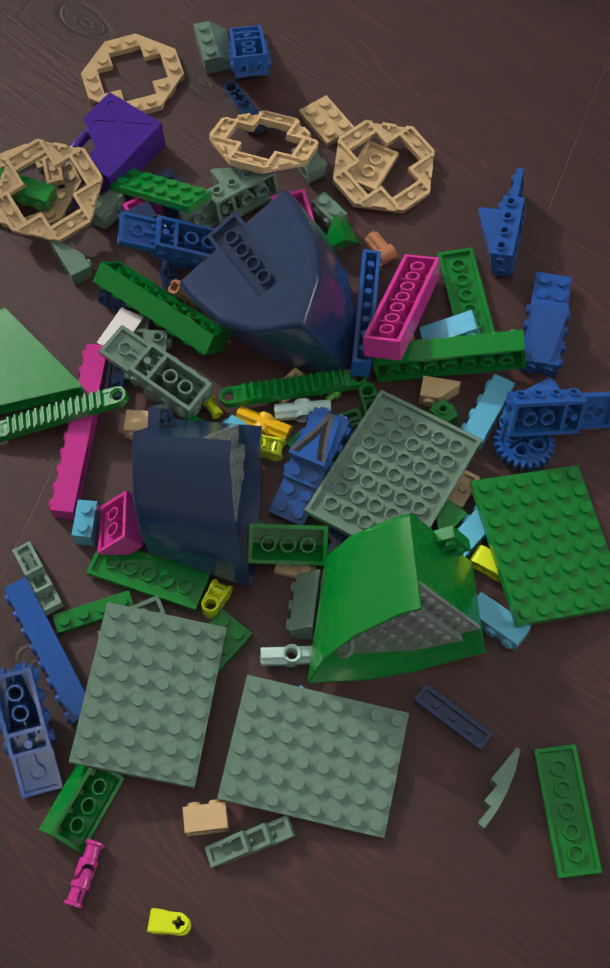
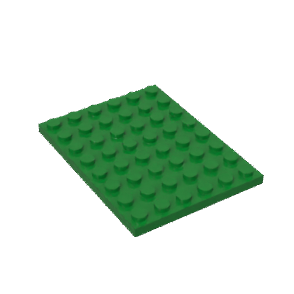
M578 465L470 482L469 485L515 628L610 611V552Z

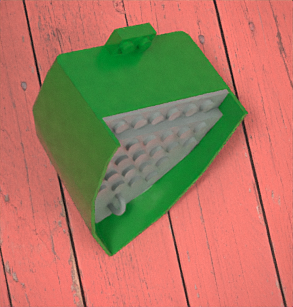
M409 513L357 532L331 551L326 557L322 573L307 682L367 681L417 672L467 657L484 654L485 648L474 570L470 560L463 555L464 552L471 551L469 539L453 525L433 531L414 514Z

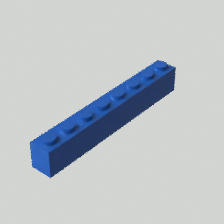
M363 249L350 372V375L369 377L372 357L364 356L363 336L376 312L381 251Z
M24 577L4 588L7 593L4 598L9 606L13 605L15 611L12 614L17 623L21 621L23 627L20 629L25 639L29 638L32 644L29 647L34 656L38 654L40 661L37 663L42 672H47L49 677L46 678V681L51 690L55 688L57 695L54 697L60 707L64 706L66 712L63 715L68 724L73 723L75 728H77L85 690L27 578Z

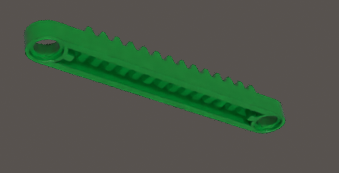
M351 369L324 371L321 374L316 372L314 375L309 373L308 376L302 374L300 377L295 375L293 378L288 376L286 379L281 377L278 380H264V382L257 381L256 383L250 382L249 384L242 383L239 386L227 387L221 390L219 398L223 407L233 408L355 390L367 382V377L361 376L363 380L355 382L352 379L354 375H350ZM231 394L234 398L231 401H226L224 396Z
M120 386L106 390L98 389L96 393L91 391L89 395L83 394L82 397L69 398V401L62 400V403L55 402V405L48 404V407L41 406V409L34 408V411L27 410V413L21 412L20 415L7 416L5 420L0 421V442L122 407L129 400L128 393ZM122 393L121 399L114 400L117 394Z

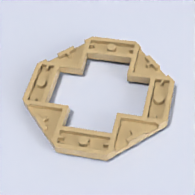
M139 34L105 41L81 73L89 102L96 105L108 94H104L98 74L113 70L110 58L141 50L144 61L161 58L167 77L152 81L156 94L126 102L146 114L161 111L167 99L171 98L175 92L178 83L182 82L185 78L176 49ZM121 89L110 92L124 100Z
M266 110L259 111L258 115L251 116L250 113L237 115L235 119L229 117L221 118L209 134V141L230 166L261 174L306 166L316 153L319 145L316 139L311 138V133L305 127H301L300 121L297 118ZM261 124L268 128H276L287 132L286 140L298 144L292 155L274 151L270 159L239 152L242 149V142L231 140L230 137L237 128L243 129L246 132H254L257 126Z
M365 120L339 137L332 183L353 207L403 214L429 196L435 150L413 126L399 127L392 123L383 122L382 124L372 123L373 121ZM374 136L385 147L400 139L419 160L410 166L407 171L416 182L393 198L382 186L367 194L349 173V171L360 164L359 159L352 151Z
M35 139L6 157L4 173H2L0 179V213L13 233L61 243L91 225L103 177L85 148H74L66 144L50 143L41 139ZM45 156H48L55 169L71 160L86 183V186L72 194L80 209L50 226L42 212L26 221L11 197L26 187L17 173Z
M27 144L0 153V168L5 169V161L8 155ZM42 159L35 162L38 171H44ZM70 161L62 165L65 187L56 190L58 198L54 203L55 206L49 212L40 211L24 217L26 221L42 212L50 226L66 217L67 210L73 204L71 200L72 194L83 185L75 166ZM0 213V224L2 227L10 229Z

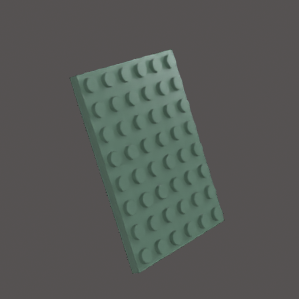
M380 390L304 512L349 537L379 523L409 513L414 514L431 528L481 445L482 439Z
M107 602L69 764L194 789L227 627Z
M247 675L217 799L384 839L409 713Z

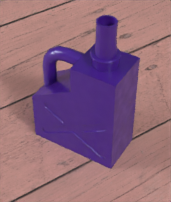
M109 92L83 118L86 129L69 147L82 148L89 140L93 149L89 156L103 177L100 193H106L109 189L111 190L110 184L116 181L117 178L127 174L129 170L138 169L142 171L166 144L161 122ZM72 197V198H71L72 202H73L77 207L80 208V206H79L78 203L76 202L75 198Z

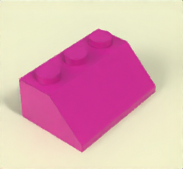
M127 490L100 507L98 554L129 555L142 547L143 541L138 532L133 494Z

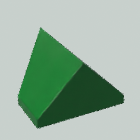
M334 215L327 233V238L334 250L337 251L360 244L346 219Z

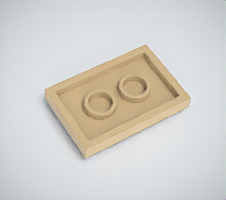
M327 95L299 110V115L326 147L338 142L341 135L354 128Z
M368 140L357 157L360 161L359 166L349 171V173L363 189L372 192L381 186L398 159L399 152Z

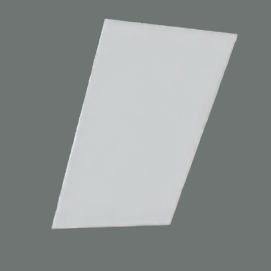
M121 307L97 343L104 345L121 325L134 332L143 317Z

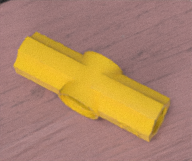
M242 406L236 412L235 417L246 424L262 426V435L280 437L285 441L291 435L292 426L275 420L267 412L258 413Z

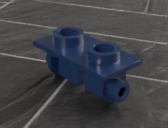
M167 263L164 264L163 271H159L163 289L169 292L168 287L171 281L179 280L177 268H173V266Z
M99 288V303L116 314L121 307L128 311L133 310L127 307L124 301L112 297V293Z

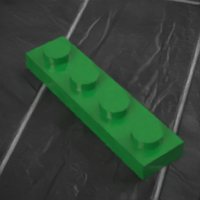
M129 590L52 615L58 635L102 622L107 602L129 607L133 606Z

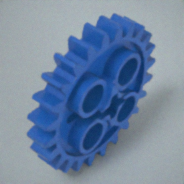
M500 425L498 430L495 431L493 439V449L497 450L496 456L501 455L500 461L506 460V466L512 464L513 470L517 466L520 467L521 472L524 468H527L528 472H530L532 467L536 471L539 466L545 467L546 462L549 463L551 457H553L556 445L554 444L555 438L551 437L552 435L508 437Z

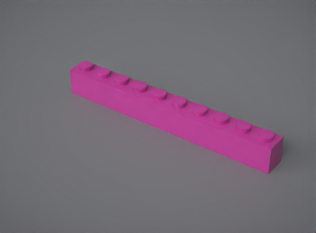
M87 344L86 349L82 352L83 363L82 366H79L78 376L79 382L85 388L88 395L91 391L96 393L98 389L104 390L108 360L99 355V350L104 345ZM99 414L67 423L68 431L64 433L65 445L60 450L61 463L57 465L56 469L57 481L53 483L52 487L53 499L49 501V510L54 518L72 520L75 518L77 502L81 500Z

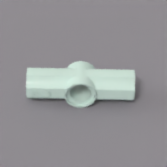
M300 398L295 400L294 403L274 404L275 420H296L297 422L304 423L309 412H313L314 407L319 409L325 407L331 411L330 400L310 401L306 398Z
M289 644L286 647L260 648L261 666L285 665L287 667H295L296 665H309L312 646ZM294 653L296 658L289 659L286 654Z

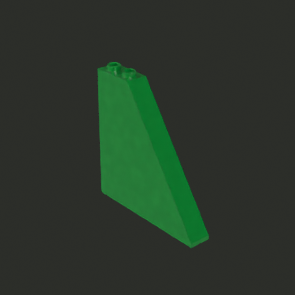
M6 308L0 309V415L68 400L69 398H76V396L81 397L83 394H87L81 383Z

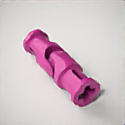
M86 839L85 843L87 845L84 854L79 858L75 877L70 883L72 886L68 898L63 902L68 906L78 909L83 908V898L86 891H89L90 881L98 866V856L101 849H104L105 846L90 839ZM86 865L89 869H84L82 866Z

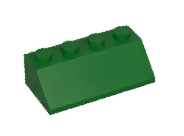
M248 523V563L325 565L328 548V526Z
M76 765L38 830L82 854L87 845L85 843L86 839H91L125 778L118 773Z

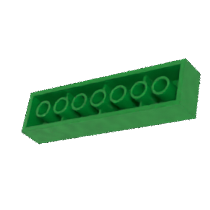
M121 261L100 263L93 282L98 284L100 289L112 293V297L124 301L127 307L138 310L141 316L150 318L156 326L163 327L168 330L167 332L170 335L182 339V343L194 347L197 353L207 355L223 352L231 335L226 329Z
M513 329L506 332L494 331L486 334L474 333L467 336L455 335L448 338L417 339L409 342L402 360L373 358V367L378 383L423 379V376L443 377L526 368L523 330Z

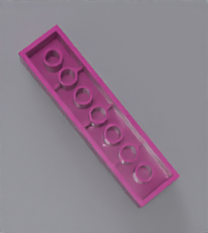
M404 255L363 336L364 356L402 360L439 280L440 258Z

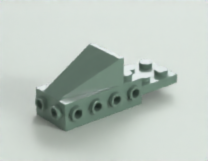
M236 167L211 169L210 174L213 187L207 190H211L212 198L190 213L180 210L178 213L182 221L211 227L216 223L220 225L234 211L241 217L271 201V196L279 194L276 171L261 174Z
M121 325L99 350V355L127 373L134 385H140L144 388V398L157 403L171 405L175 413L182 418L185 417L189 420L193 415L196 416L201 409L202 403L208 402L212 396V383L208 379L200 376L192 368L187 367L153 342L148 343L124 325Z

